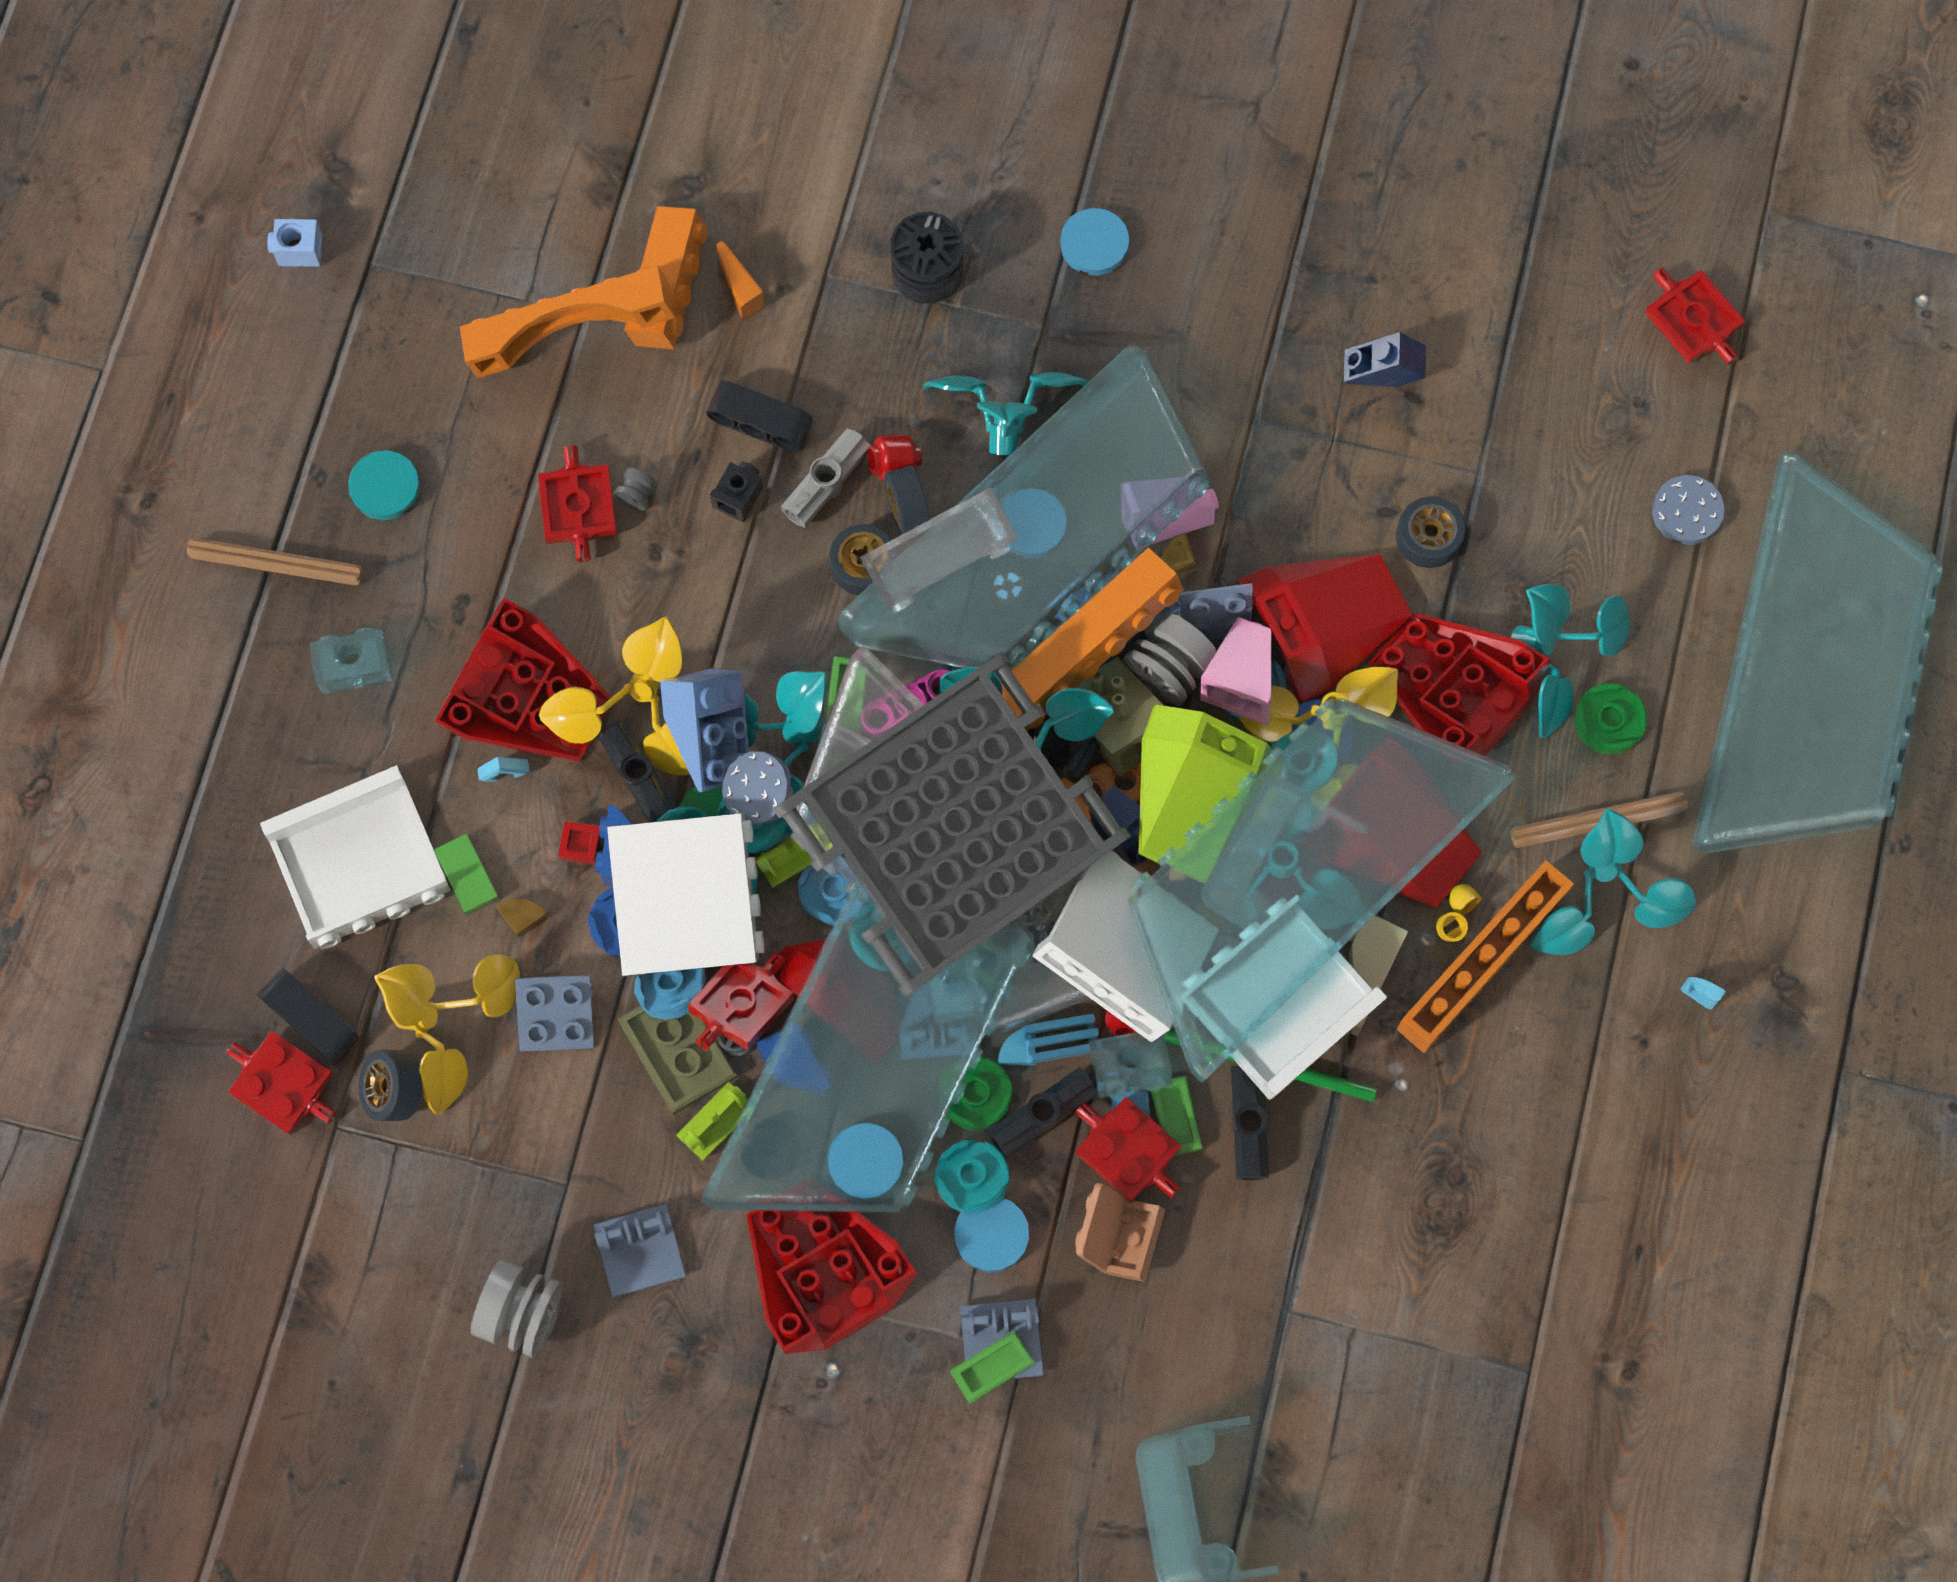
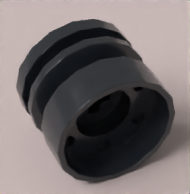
M917 212L904 218L895 227L890 239L892 280L898 291L909 300L922 304L937 303L950 297L959 288L963 277V240L957 225L946 216L935 212Z

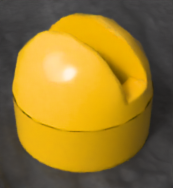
M1460 884L1451 890L1449 902L1455 912L1464 916L1477 907L1482 897L1471 886Z
M1457 912L1443 914L1438 919L1436 930L1444 941L1455 942L1465 937L1468 931V924L1463 915ZM1456 920L1458 926L1445 934L1443 928Z

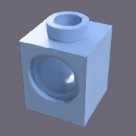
M274 220V232L268 233V251L274 254L279 266L320 267L323 235L317 220ZM293 240H301L295 246H287Z

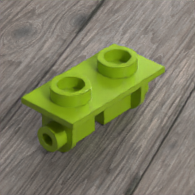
M818 822L808 825L825 851L833 847ZM797 836L789 838L766 853L762 852L756 858L759 868L767 877L772 888L811 866L810 862L813 861Z
M728 1082L676 1136L704 1161L755 1109V1106L745 1098L746 1095L737 1086L734 1087Z

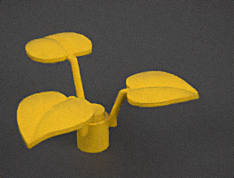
M663 617L648 626L636 630L626 639L622 654L625 664L634 672L630 683L625 684L623 689L604 705L596 708L597 701L592 691L581 687H571L563 689L548 698L539 712L540 720L560 738L571 743H586L593 740L601 730L602 721L598 714L605 713L626 694L630 693L639 702L650 701L652 726L656 732L647 735L643 741L645 755L661 771L673 775H690L667 724L665 723L661 727L659 723L658 702L660 698L657 692L661 685L660 681L677 677L683 663L681 643L668 617Z
M1372 667L1351 672L1340 680L1335 692L1324 696L1320 706H1312L1310 711L1297 718L1295 717L1299 706L1295 696L1286 688L1271 686L1270 720L1267 725L1241 715L1238 716L1244 727L1254 737L1268 743H1276L1281 737L1292 732V724L1300 725L1313 716H1317L1319 724L1333 732L1332 743L1336 748L1338 756L1341 728L1344 726L1350 712L1353 713L1358 721L1366 724H1377L1390 717L1397 701L1398 670L1389 667ZM1337 763L1336 771L1331 780L1323 788L1310 794L1315 807L1322 812L1358 769V766L1348 764L1339 768Z
M499 954L489 955L482 959L476 966L473 974V988L478 996L465 1000L429 1003L428 1001L433 996L436 985L430 970L422 965H398L374 977L383 994L386 1009L396 1026L401 1029L414 1030L416 1038L424 1039L436 1048V1051H428L423 1055L419 1068L423 1086L422 1092L429 1108L434 1114L443 1113L460 1096L468 1079V1066L463 1054L457 1049L445 1050L444 1045L427 1033L437 1023V1010L474 1006L482 1003L486 1016L499 1017L504 1015L516 1002L515 978H520V971L515 959Z

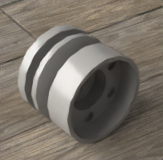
M1161 611L1144 631L1147 640L1138 639L1132 646L1133 650H1129L1121 661L1159 701L1172 707H1180L1187 699V694H1190L1196 688L1193 678L1201 679L1217 650L1208 638L1191 623L1171 612Z
M500 1260L493 1268L480 1295L470 1333L474 1337L496 1344L508 1330L510 1331L509 1350L515 1352L523 1343V1355L533 1359L550 1336L560 1310L563 1284L558 1280L552 1279L544 1289L545 1276L537 1274L526 1288L524 1287L525 1268Z

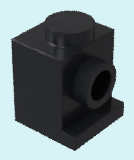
M742 461L739 466L730 462L718 485L710 493L712 508L744 523L763 489L762 477L758 475L759 470L747 462ZM735 482H738L743 486L740 488H734L733 484Z

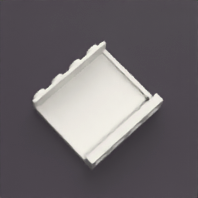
M397 765L260 823L265 837L271 844L307 933V940L314 949L318 947L321 949L333 947L340 943L341 938L353 932L355 934L368 932L376 926L375 923L388 917L389 919L401 918L410 912L409 908L424 903V905L436 903L444 898V893L451 891Z
M744 813L607 827L622 976L754 963L759 960V953L765 952L763 932L756 931L755 917L761 916L759 894L752 893L751 884L752 879H757V867L755 857H749L747 843L753 842V829L751 820H745Z
M1111 850L1083 871L1050 935L1038 944L1032 956L1147 1040L1153 1042L1171 1029L1183 1004L1180 996L1187 990L1183 983L1201 968L1219 930L1208 923L1204 917L1186 907L1174 895L1167 893L1152 882L1144 873L1137 871Z
M1297 895L1289 902L1283 897L1266 911L1270 916L1267 921L1261 926L1254 921L1238 935L1242 942L1233 950L1227 945L1211 959L1215 966L1204 974L1199 969L1183 983L1187 990L1180 996V999L1269 1100L1276 1096L1387 998L1378 986L1373 990L1300 909L1296 904L1300 900Z

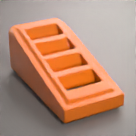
M721 241L716 244L718 260L738 312L742 319L745 320L765 307L763 290L726 243Z

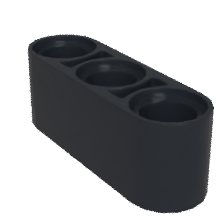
M720 381L705 413L709 419L717 424L790 452L799 451L813 421L809 413L798 407L729 381Z
M283 967L256 994L333 1065L360 1038Z

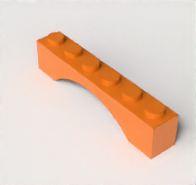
M657 265L651 268H641L634 273L622 277L608 278L602 283L586 288H576L570 293L557 297L543 298L537 303L521 308H511L502 314L489 318H479L472 323L459 327L465 363L477 378H481L512 368L517 360L538 341L555 331L573 324L594 320H613L645 328L674 319L675 314L669 282Z

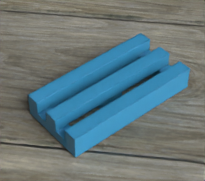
M1094 1013L1024 1025L1021 1028L1029 1064L1100 1052L1103 1048L1101 1042H1098L1097 1039L1099 1033L1098 1029L1094 1027ZM1085 1026V1030L1032 1039L1034 1034ZM1088 1038L1089 1044L1039 1053H1036L1034 1048Z

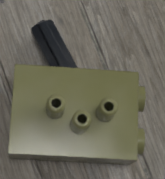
M1116 657L1099 667V670L1091 679L1084 680L1076 687L1102 696L1112 705L1114 713L1106 720L1096 734L1078 743L1062 770V775L1072 783H1076L1084 777L1097 753L1101 755L1119 776L1140 764L1142 737L1153 706H1164L1133 672Z

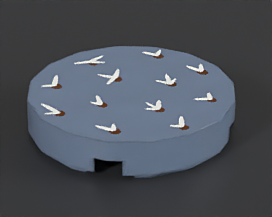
M1682 475L1673 477L1661 486L1654 498L1652 516L1655 526L1666 538L1682 542L1681 544L1693 545L1705 542L1716 533L1723 521L1725 506L1721 494L1712 483L1698 476Z
M750 751L739 756L728 767L723 779L722 795L726 808L731 814L744 813L745 820H751L752 825H762L777 820L779 817L773 809L791 797L793 793V787H790V778L792 777L789 768L780 758L767 752Z

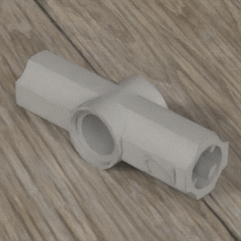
M846 428L825 455L817 458L812 463L810 473L781 506L782 512L796 525L806 528L828 500L840 493L843 482L867 455L870 444L858 432ZM825 473L835 477L830 482L818 480V477Z

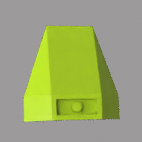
M1162 705L1153 706L1142 737L1139 854L1202 884L1207 883L1273 798L1283 764L1269 744L1204 712Z

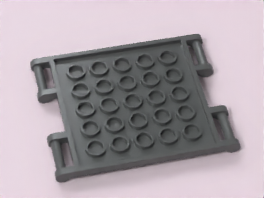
M1003 651L773 809L779 818L784 817L813 859L810 863L816 871H819L841 855L875 903L884 919L866 930L861 936L867 944L872 943L901 985L898 989L904 997L917 990L1131 836L1125 827L1121 828L1100 799L1092 787L1095 783L1089 775H1086L1067 789L1032 740L1025 727L1045 714L1040 704H1034L1006 663L1009 660ZM992 672L997 675L1022 711L1023 715L1019 718L1016 717L988 675ZM1078 795L1082 797L1109 836L1105 841L1101 839L1074 800ZM801 803H805L834 846L829 850H824L797 811L796 807ZM888 929H893L921 969V972L914 977L883 933Z

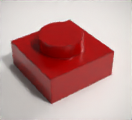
M564 821L558 852L559 860L596 865V856L600 843V826Z

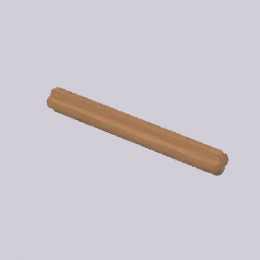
M191 538L187 546V554L192 559L355 586L360 584L362 578L361 566L357 564L200 538Z
M1680 791L1606 808L1618 812L1632 823L1683 813L1688 809V801L1685 793ZM1606 808L1513 827L1510 831L1511 841L1515 848L1589 833L1599 822Z

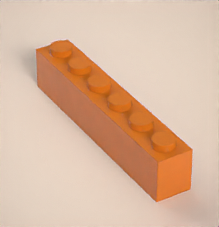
M1147 548L1012 670L1034 704H1040L1045 714L1025 727L1027 732L1038 727L1043 722L1045 715H1047L1046 702L1052 695L1064 689L1076 688L1084 680L1091 679L1107 659L1120 653L1128 640L1138 631L1145 630L1159 612L1165 607H1170L1178 600L1184 589L1177 573L1151 549ZM1002 684V696L1016 717L1019 718L1023 713Z
M1545 860L1404 1016L1396 1030L1425 1054L1567 896L1574 883Z

